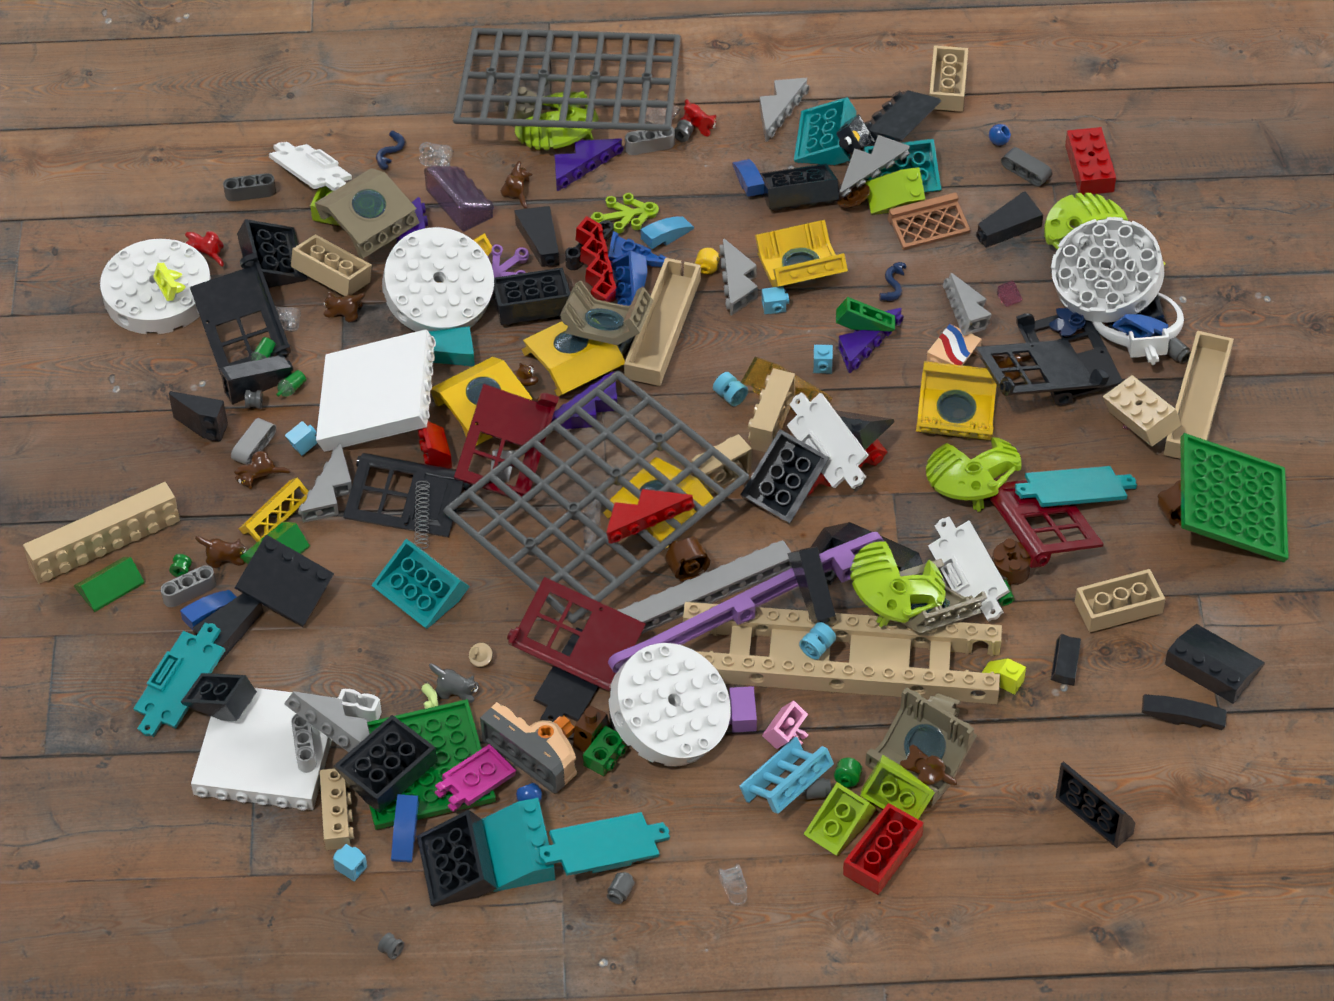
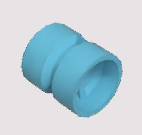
M729 372L722 373L713 385V390L721 397H724V400L731 406L739 405L748 394V388L740 381H737V378Z
M817 622L809 633L800 640L799 646L808 657L818 660L826 649L836 641V634L827 624Z

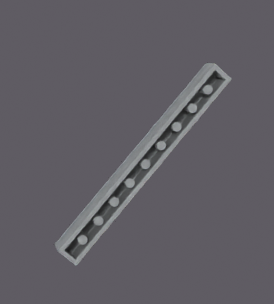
M783 540L772 543L768 547L756 550L747 556L739 557L733 562L721 565L712 571L704 572L698 577L686 580L675 587H669L661 593L653 594L647 599L634 602L626 608L618 609V611L646 623L641 633L643 634L682 617L685 602L712 604L791 569L792 566L787 554L791 551Z

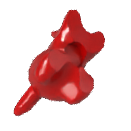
M686 99L684 106L685 114L680 120L691 122L702 135L710 136L711 132L709 129L716 127L717 116L707 115L697 104L691 103Z
M208 231L204 237L194 232L185 233V236L189 239L185 242L186 244L212 257L221 267L224 266L223 260L218 256L221 249L224 248V244L219 240L216 233Z

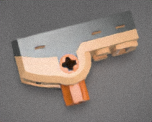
M496 702L480 717L482 740L488 745L490 744L497 752L552 793H558L577 775L574 762L576 756L568 741V738L574 733L575 727L565 716H559L554 722L542 720L528 726L522 718H517L509 708L501 706Z

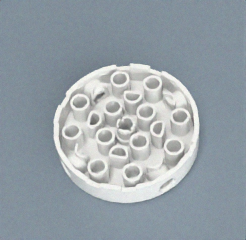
M1107 217V219L1099 221L1094 219L1076 227L1063 238L1058 245L1059 248L1056 254L1053 255L1051 265L1052 279L1060 301L1073 313L1077 312L1083 315L1085 320L1093 322H1115L1126 314L1139 313L1157 296L1164 279L1163 259L1155 237L1141 224L1135 221H1126L1119 217Z
M439 227L420 229L402 238L391 250L382 278L383 293L390 311L401 323L416 332L425 329L435 331L472 327L485 313L494 287L493 269L483 249L468 236L452 229Z
M151 239L132 244L113 256L102 272L100 287L105 309L111 319L119 326L141 334H147V332L164 334L173 332L174 328L180 326L186 327L200 317L190 286L211 280L205 258L192 246L177 240ZM157 263H164L167 269L182 273V276L174 281L182 283L186 288L182 292L175 294L173 301L165 299L153 278Z
M658 643L647 646L628 659L612 680L609 710L613 724L623 741L628 746L631 745L639 752L638 755L646 760L663 763L665 766L690 764L714 748L728 728L731 707L726 685L715 667L706 658L690 648L672 643Z

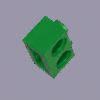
M605 726L584 752L583 766L602 776L611 771L619 756L622 757L627 750L626 743L619 733Z

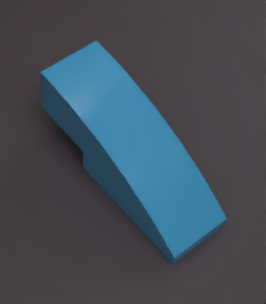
M684 217L662 219L642 228L641 240L651 249L662 243L667 246L692 231L694 226Z

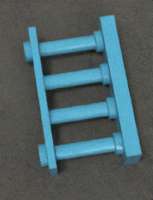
M794 737L739 787L746 802L749 803L759 795L767 798L772 812L778 814L827 771L834 762L826 747L821 746L812 754L803 751L798 737ZM799 758L806 760L800 766L793 764ZM785 770L792 772L785 779L779 777ZM770 783L777 784L772 791L765 789Z

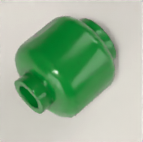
M842 758L839 760L834 772L836 783L838 782L846 788L858 785L862 775L861 764L854 758Z

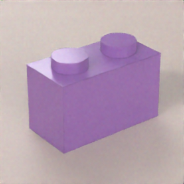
M754 686L729 688L731 710L728 725H732V732L757 731Z

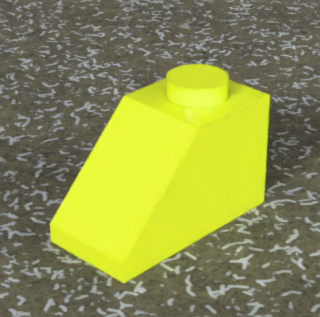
M1011 659L989 661L982 673L994 672V674H1000L999 687L1015 695L1024 682L1026 667Z

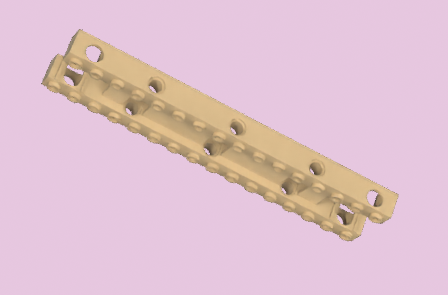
M685 602L683 622L719 604ZM756 607L754 619L739 625L732 619L711 630L713 636H716V634L731 635L729 654L713 653V651H696L715 667L725 684L901 697L902 692L907 687L912 691L918 692L925 699H929L930 696H935L939 693L961 702L997 704L1000 674H994V672H968L969 670L952 671L949 670L950 652H962L969 655V653H972L973 643L977 641H983L988 644V654L990 656L1000 655L1002 625L953 622L919 633L907 625L890 620L887 626L879 627V623L876 622L878 616L835 613L836 616L830 617V621L825 624L835 632L836 642H849L850 656L849 663L829 661L830 647L826 649L818 660L811 659L803 653L799 642L818 622H811L808 611ZM756 635L769 636L771 638L769 657L750 655L751 637ZM912 647L928 648L930 650L929 669L909 667L910 649ZM974 690H981L986 694L983 696H975L971 694V692Z

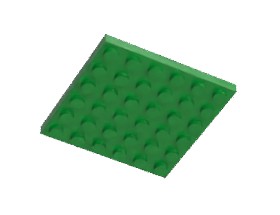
M1183 433L1180 437L1181 528L1285 562L1288 559L1285 467Z
M468 699L395 716L436 747L438 762L401 794L418 796L417 820L452 812L448 807L450 804L448 799L453 794L448 791L444 797L439 798L435 794V791L438 790L435 785L443 781L442 775L482 749ZM389 717L367 722L369 734ZM492 790L469 806L464 802L458 810L496 802L494 791ZM397 798L380 813L369 805L375 830L394 826Z

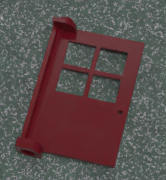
M483 384L454 479L471 485L478 482L484 476L468 471L473 454L494 460V469L498 466V463L505 460L500 458L505 441L523 446L551 423L559 397L549 393H541L536 402ZM480 432L501 439L497 456L475 449ZM546 437L540 441L541 444H545ZM532 447L525 453L522 463L536 473L541 453ZM519 471L516 485H506L522 497L531 490L533 481ZM491 481L482 487L483 489L509 497Z
M1027 480L1005 482L998 489V494L984 498V501H992L1030 555V568L1045 566L1049 562L1051 554L1099 548L1104 545L1075 504L1041 507L1036 497L1020 498L1015 493V484L1028 483ZM1067 512L1074 524L1056 526L1049 514ZM1043 515L1051 526L1032 529L1025 518ZM1078 528L1086 539L1067 541L1060 530ZM1054 531L1062 542L1044 545L1036 533Z
M544 577L519 627L509 631L507 640H509V645L611 692L610 686L616 673L610 668L608 660L615 653L635 646L646 623ZM549 593L569 601L559 622L540 613ZM572 604L592 612L582 632L563 624ZM537 617L556 625L547 646L527 637ZM560 628L580 636L570 657L550 648Z

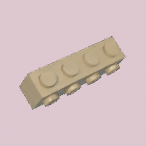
M335 768L320 770L326 850L342 849L345 844L351 846L350 840L354 839L353 827H349V822H353L352 809L348 810V805L352 804L351 792H347V788L350 785Z

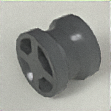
M680 120L677 127L674 129L675 138L678 141L686 142L689 139L690 134L694 130L692 123L687 120Z
M246 390L245 408L256 407L261 409L263 403L262 391L252 392L251 390Z
M387 933L379 942L378 950L381 953H387V956L393 960L402 952L404 941L395 939L392 933Z

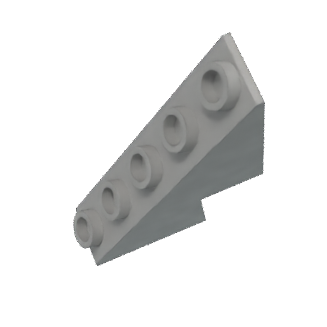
M807 78L774 80V95L760 96L759 109L765 142L774 136L778 127L783 125L785 118L791 115L793 108L798 106L801 98L808 93L810 86L807 85Z
M878 135L871 154L854 149L839 191V197H845L852 192L851 189L855 186L857 188L861 187L869 177L875 178L881 173L880 170L883 168L889 169L895 164L894 161L900 158L902 160L910 154L908 152L910 146Z
M723 239V245H719L720 256L723 255L724 257L721 258V268L725 269L722 272L723 282L727 283V285H724V295L728 296L726 298V309H730V315H733L757 299L758 286L752 282L756 278L757 265L726 239Z
M950 273L949 278H945L943 282V288L962 334L965 336L985 330L992 315L983 308L987 299L953 273Z
M341 444L333 449L329 462L325 463L322 474L316 478L315 486L312 490H309L305 503L299 507L298 514L302 515L303 523L339 515L336 497L350 494L352 484Z
M293 691L284 703L285 706L347 752H350L369 735L367 720L345 716L341 699Z

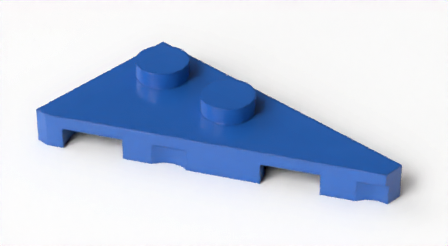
M617 232L612 234L608 254L610 261L630 250L645 256L647 266L662 267L665 258H667L663 255L657 256L651 253V249L637 244L629 238L625 240L619 237Z

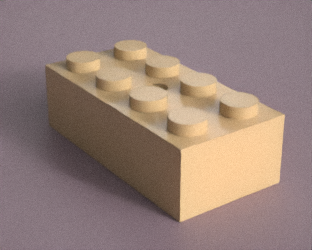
M934 46L929 96L941 99V102L934 109L963 111L968 48Z
M316 234L292 249V268L343 296L352 295L370 283L372 268L370 263Z
M773 368L771 375H767L765 381L766 388L761 390L760 403L755 405L754 418H750L748 429L750 430L748 440L751 441L752 449L766 452L778 431L782 430L791 407L790 403L795 397V373Z
M1133 375L1103 396L1108 411L1150 446H1154L1182 425L1176 409Z
M1147 569L1077 588L1075 604L1090 633L1161 614L1164 609L1165 597L1151 570Z

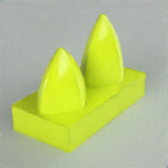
M157 263L153 278L165 299L173 301L175 294L182 292L186 288L182 283L174 281L180 278L182 273L167 269L164 263Z

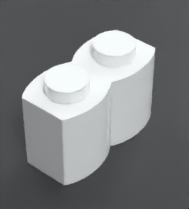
M352 689L341 690L338 699L342 700L345 716L364 718L367 722L380 718L382 712L378 697L372 694H360Z

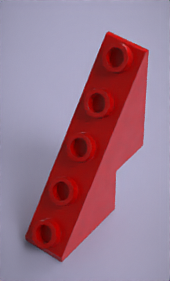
M642 489L638 505L615 502L606 531L609 544L619 542L630 535H635L646 528L653 527L662 521L672 519L676 515L692 510L695 507L693 495Z

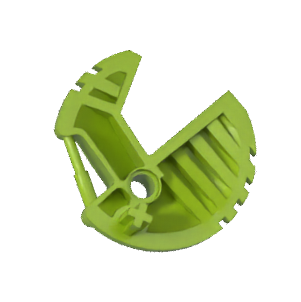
M584 91L570 92V98H588ZM563 92L549 94L544 97H563ZM542 104L558 108V111L540 114V120H559L561 104ZM568 105L566 121H585L588 105H585L586 109H582L581 105ZM594 109L592 122H598L599 118ZM515 126L517 139L522 144L525 142L527 147L532 148L534 146L535 149L544 148V150H549L551 147L554 149L575 143L582 138L584 140H593L591 133L593 129Z
M1076 193L1075 197L1073 195L1066 196L1052 207L1045 221L1044 236L1047 244L1053 245L1058 250L1059 243L1069 232L1094 219L1096 221L1105 220L1107 217H1119L1126 221L1128 219L1124 211L1112 200L1108 199L1106 201L1103 196L1098 194L1094 197L1091 193H1085L1084 197L1082 193Z
M991 437L992 449L979 454L972 460L954 446L946 443L937 448L929 457L928 464L926 465L927 480L932 487L934 486L937 492L944 496L959 500H972L973 510L980 512L981 509H984V498L998 494V489L1007 481V478L1014 471L1021 470V457L1015 447L997 437ZM1008 471L1004 476H1001L997 481L994 480V478H996L997 476Z
M887 542L870 543L860 549L853 559L854 563H852L850 571H853L850 575L851 580H854L852 585L859 598L871 610L879 614L876 620L879 623V627L887 626L890 620L907 623L911 617L919 615L922 611L942 606L946 593L944 590L945 583L942 580V574L932 561H927L923 575L900 576ZM929 603L926 606L911 610V604Z

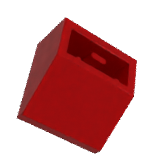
M428 421L427 427L418 429L419 439H422L419 440L420 450L425 453L423 454L424 464L452 468L451 453L444 428Z

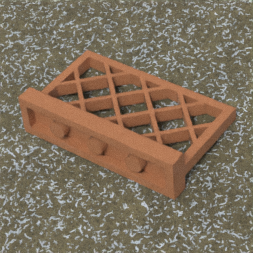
M956 192L889 209L888 222L893 226L903 250L970 233L971 230L958 203L959 198ZM955 208L957 211L956 217L948 214L947 211ZM931 214L941 215L940 220L937 221L930 218ZM944 217L953 221L951 226L942 223ZM921 218L925 221L923 225L913 222L914 219ZM904 222L908 226L905 230L898 227L897 223ZM957 222L962 224L964 229L958 230L953 228V226ZM926 223L935 224V229L931 230L925 227ZM910 226L920 229L917 235L908 231ZM939 226L948 230L945 234L936 231ZM925 231L931 234L930 238L925 239L921 237V232ZM905 235L914 238V241L906 244L904 241Z

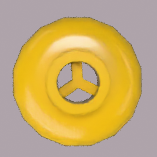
M703 248L698 252L695 264L701 265V273L713 274L718 269L720 255L713 248Z

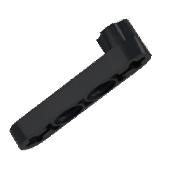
M608 220L599 222L602 225V229H604L603 236L605 242L614 232V225ZM578 243L575 247H568L565 250V263L569 270H578L584 265L580 261V250L584 246L581 243Z

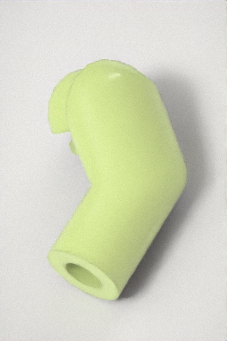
M424 684L421 690L429 700L424 702V708L438 706L437 692L430 684Z

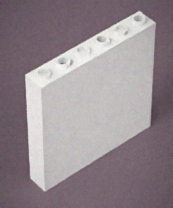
M427 329L326 354L316 441L324 452L337 448L339 444L342 447H347L427 427L430 417L428 410L431 403L430 390L432 389L433 352L436 346L435 338L430 335Z
M255 688L257 693L237 721H224L211 716L191 782L193 795L214 797L220 800H237L242 803L252 802L259 805H275L281 808L291 807L299 810H314L320 787V770L325 768L332 740L311 725L316 767L308 773L299 770L291 719L296 713L284 705L292 692Z

